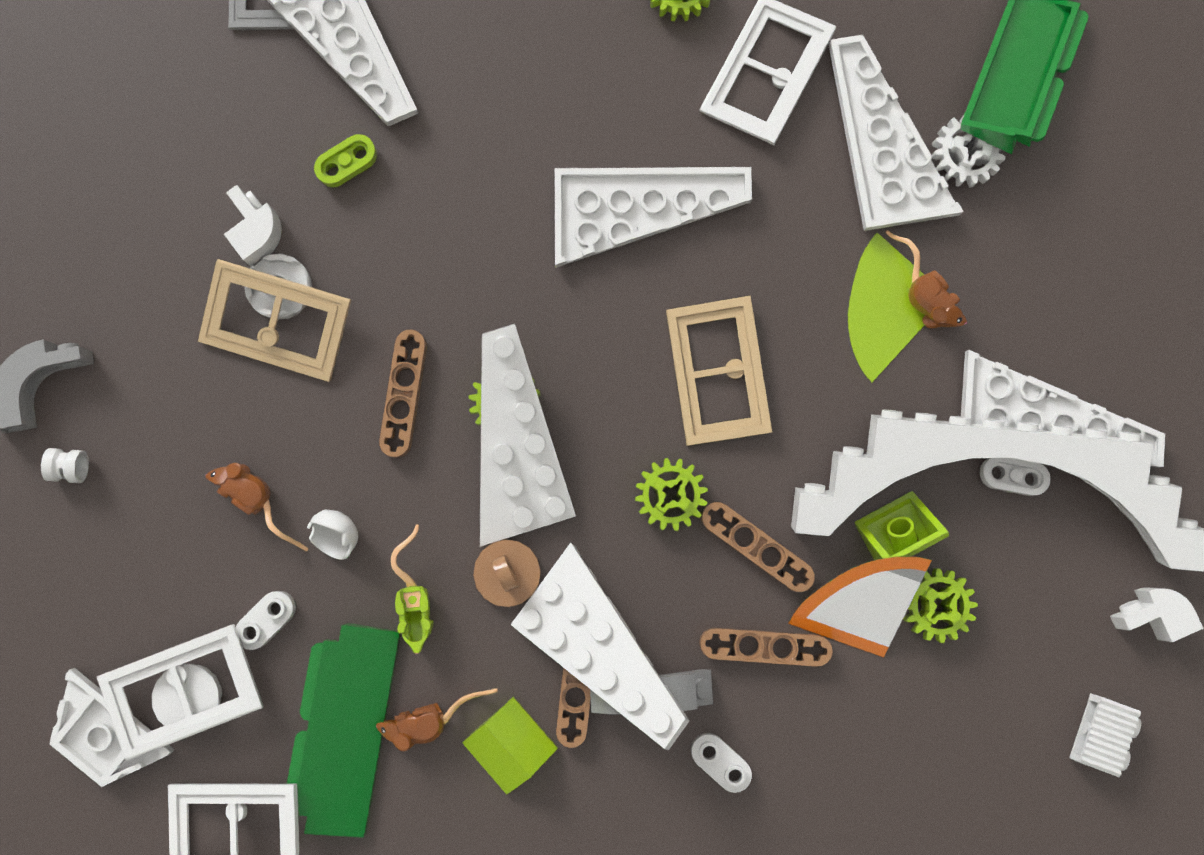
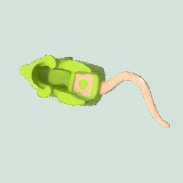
M418 524L415 525L413 533L399 544L391 555L393 571L406 583V587L397 592L395 599V609L399 615L400 622L397 630L399 633H402L403 639L415 654L421 652L434 624V621L430 620L429 595L426 588L417 586L415 581L398 567L396 560L399 552L416 537L419 529Z

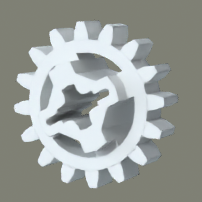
M963 115L959 122L952 118L947 124L948 127L943 126L937 133L939 137L933 141L932 146L938 150L932 154L931 158L940 160L936 169L937 171L944 169L947 172L944 177L946 181L954 177L956 178V186L959 187L967 180V184L971 188L977 184L978 180L984 184L990 179V175L994 176L1000 170L998 165L1005 160V156L999 153L1002 151L1001 149L968 133L963 137L956 135L955 138H952L955 134L964 132L960 130ZM982 164H985V166L980 169L971 170L973 165L981 166Z

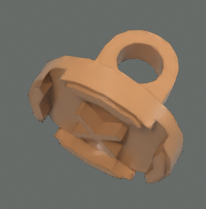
M501 540L490 544L482 550L475 562L473 576L476 588L484 599L497 606L511 607L522 604L533 595L539 585L541 569L538 558L528 546L519 541Z

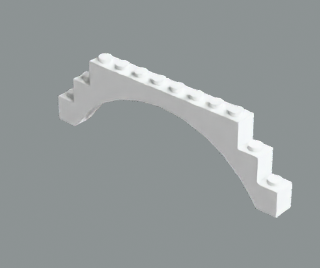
M882 410L881 415L871 414L867 454H863L864 449L847 446L843 447V452L833 451L829 490H825V485L805 483V488L795 487L791 523L794 532L830 536L863 502L897 480L935 465L971 458H1014L1051 465L1077 476L1107 496L1134 524L1157 562L1171 569L1204 572V528L1199 527L1196 520L1178 518L1182 487L1169 483V477L1149 475L1154 444L1141 440L1142 434L1120 432L1119 437H1108L1107 431L1099 429H1086L1085 434L1073 433L1072 427L1052 425L1051 431L1038 430L1039 425L1033 423L1018 422L1017 428L1004 427L1005 421L984 419L983 425L970 424L971 418L950 416L948 422L937 421V415L916 413L915 418L902 417L903 412Z

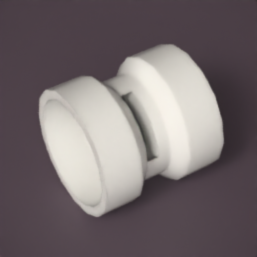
M48 448L44 452L41 461V474L45 481L59 482L61 479H66L70 483H82L87 477L89 459L85 451L71 450L66 453L62 449Z

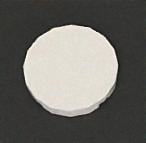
M267 255L250 268L312 287L311 277L306 268L295 258L288 255ZM245 287V295L252 307L264 317L271 318L276 296ZM283 298L278 320L290 319L299 314L306 305Z
M181 664L188 670V679L183 683V687L193 715L220 705L222 687L216 675L207 667L201 665ZM167 671L156 681L152 692V709L158 721L164 726L186 718L175 686L170 685L166 680Z

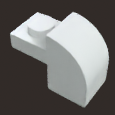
M236 185L226 193L245 219L224 235L243 261L252 267L261 261V258L270 255L276 249L281 238L282 227L277 213L268 203L262 206L251 191L245 193Z
M1136 589L1134 591L1139 600H1133L1119 607L1120 612L1110 616L1116 629L1130 631L1149 622L1157 640L1168 642L1177 641L1204 629L1190 601L1182 594L1170 589Z

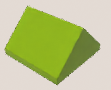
M913 491L854 522L874 560L890 557H912L949 537V532Z
M514 696L462 742L506 794L531 778L558 749L555 743Z

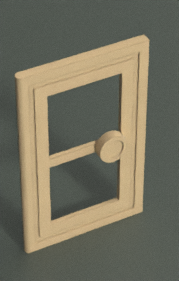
M217 259L198 342L330 382L351 299ZM231 282L276 296L269 326L262 328L258 332V341L220 329ZM283 298L328 312L316 359L274 346L279 340L276 325Z
M751 296L666 310L686 445L691 446L772 433ZM736 318L742 361L732 359L726 364V367L694 372L687 325ZM727 374L732 379H739L745 375L751 418L702 425L695 378Z

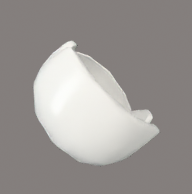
M322 510L312 517L307 526L308 529L312 527V532L309 536L311 543L320 551L339 560L347 559L358 541V531L355 524L347 515L339 511Z

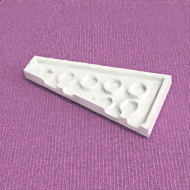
M971 350L965 351L961 417L971 418L970 424L983 425L984 419L1005 421L1004 427L1017 428L1018 422L1038 424V430L1051 431L1052 425L1072 427L1073 433L1085 434L1086 429L1105 430L1108 437H1119L1120 432L1142 434L1141 440L1154 444L1151 467H1164V433L1132 419L1123 418L1106 411V408L1097 404H1090L1078 399V396L1032 376H1025L1008 369V366L999 362L994 363L980 357V354Z

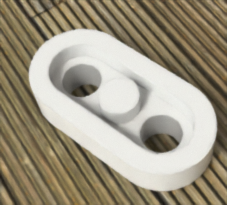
M988 458L980 467L981 480L991 489L1034 496L1044 493L1050 485V473L1040 463L1014 458ZM994 467L999 468L1001 471V476L998 479L992 475ZM1027 473L1033 476L1034 481L1032 485H1028L1025 482Z
M283 591L268 593L238 622L236 630L244 649L255 650L265 646L293 618L296 604L290 594ZM274 602H277L281 607L278 615L273 614L271 611V605ZM250 626L256 630L254 639H250L247 636V629Z
M702 733L694 739L691 746V754L694 761L719 785L733 793L741 792L749 786L752 772L748 763L720 737L713 733ZM707 746L715 748V754L710 758L703 756V750ZM734 769L741 772L740 778L736 781L729 779V773Z

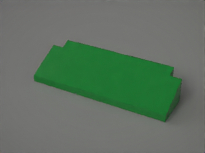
M1069 0L1008 1L962 119L960 130L1011 155L1017 141L1030 147L1032 141L1039 142L1046 137L1064 86L1063 80L1056 77L1057 72L1065 73L1070 70L1088 22V13L1080 10L1081 3Z
M347 623L341 625L339 641L326 639L323 640V643H316L311 648L300 708L301 717L309 721L308 729L300 731L295 736L287 784H297L298 816H307L304 834L364 837L366 835L383 738L376 724L386 721L401 633L398 631Z

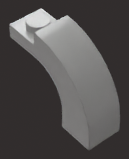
M42 339L27 344L11 354L0 366V433L7 434L37 428L34 397L41 382L54 372L94 364L92 351L80 347L78 343L57 345Z
M699 669L659 674V677L667 685L683 711L698 709V706L713 704L711 670ZM590 689L591 713L620 714Z

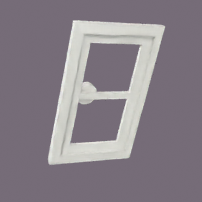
M758 0L699 111L775 145L831 40L836 26L776 0ZM768 19L811 37L792 75L786 68L776 70L748 57ZM744 64L771 75L774 86L784 89L767 122L724 103Z
M235 624L97 676L126 761L264 707ZM222 649L239 697L193 715L183 687V683L188 679V670L181 664ZM167 670L166 680L170 685L175 686L186 718L140 735L123 687Z
M297 784L168 785L170 855H190L189 803L228 804L226 816L230 820L231 855H239L238 822L247 815L246 804H279L281 855H299Z

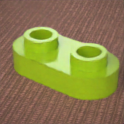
M356 134L350 136L317 158L314 165L315 174L325 186L338 187L375 163L377 158L376 147L371 139L365 135ZM358 151H366V155L363 158H356ZM337 167L338 173L336 175H328L331 168Z

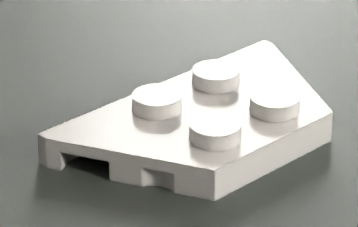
M76 668L69 669L66 673L65 680H68L65 695L64 699L59 701L57 709L58 720L57 724L53 727L49 744L98 785L103 787L172 754L175 750L170 745L126 761L101 689ZM134 717L140 735L151 731Z

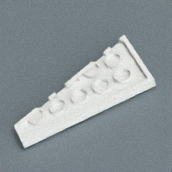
M267 0L387 126L418 114L417 108L365 0Z
M857 35L830 40L829 50L864 231L961 215L963 213L961 206L958 202L955 203L947 189L949 185L934 166L931 160L932 155L908 113H904L897 101L898 96L893 87H889L880 71L882 68L864 36Z
M751 167L555 168V268L750 203L752 200Z
M515 324L482 334L480 547L576 516Z
M570 543L511 625L661 747L669 750L688 724L689 719L667 685L663 683L653 668V664L648 656L644 654L636 642V638L610 598L602 590L591 569L585 564L576 546Z

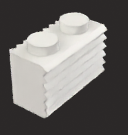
M1090 693L1069 758L1120 777L1121 771L1126 770L1130 763L1131 755L1128 750L1130 749L1132 738H1135L1141 729V720L1139 719L1141 711Z

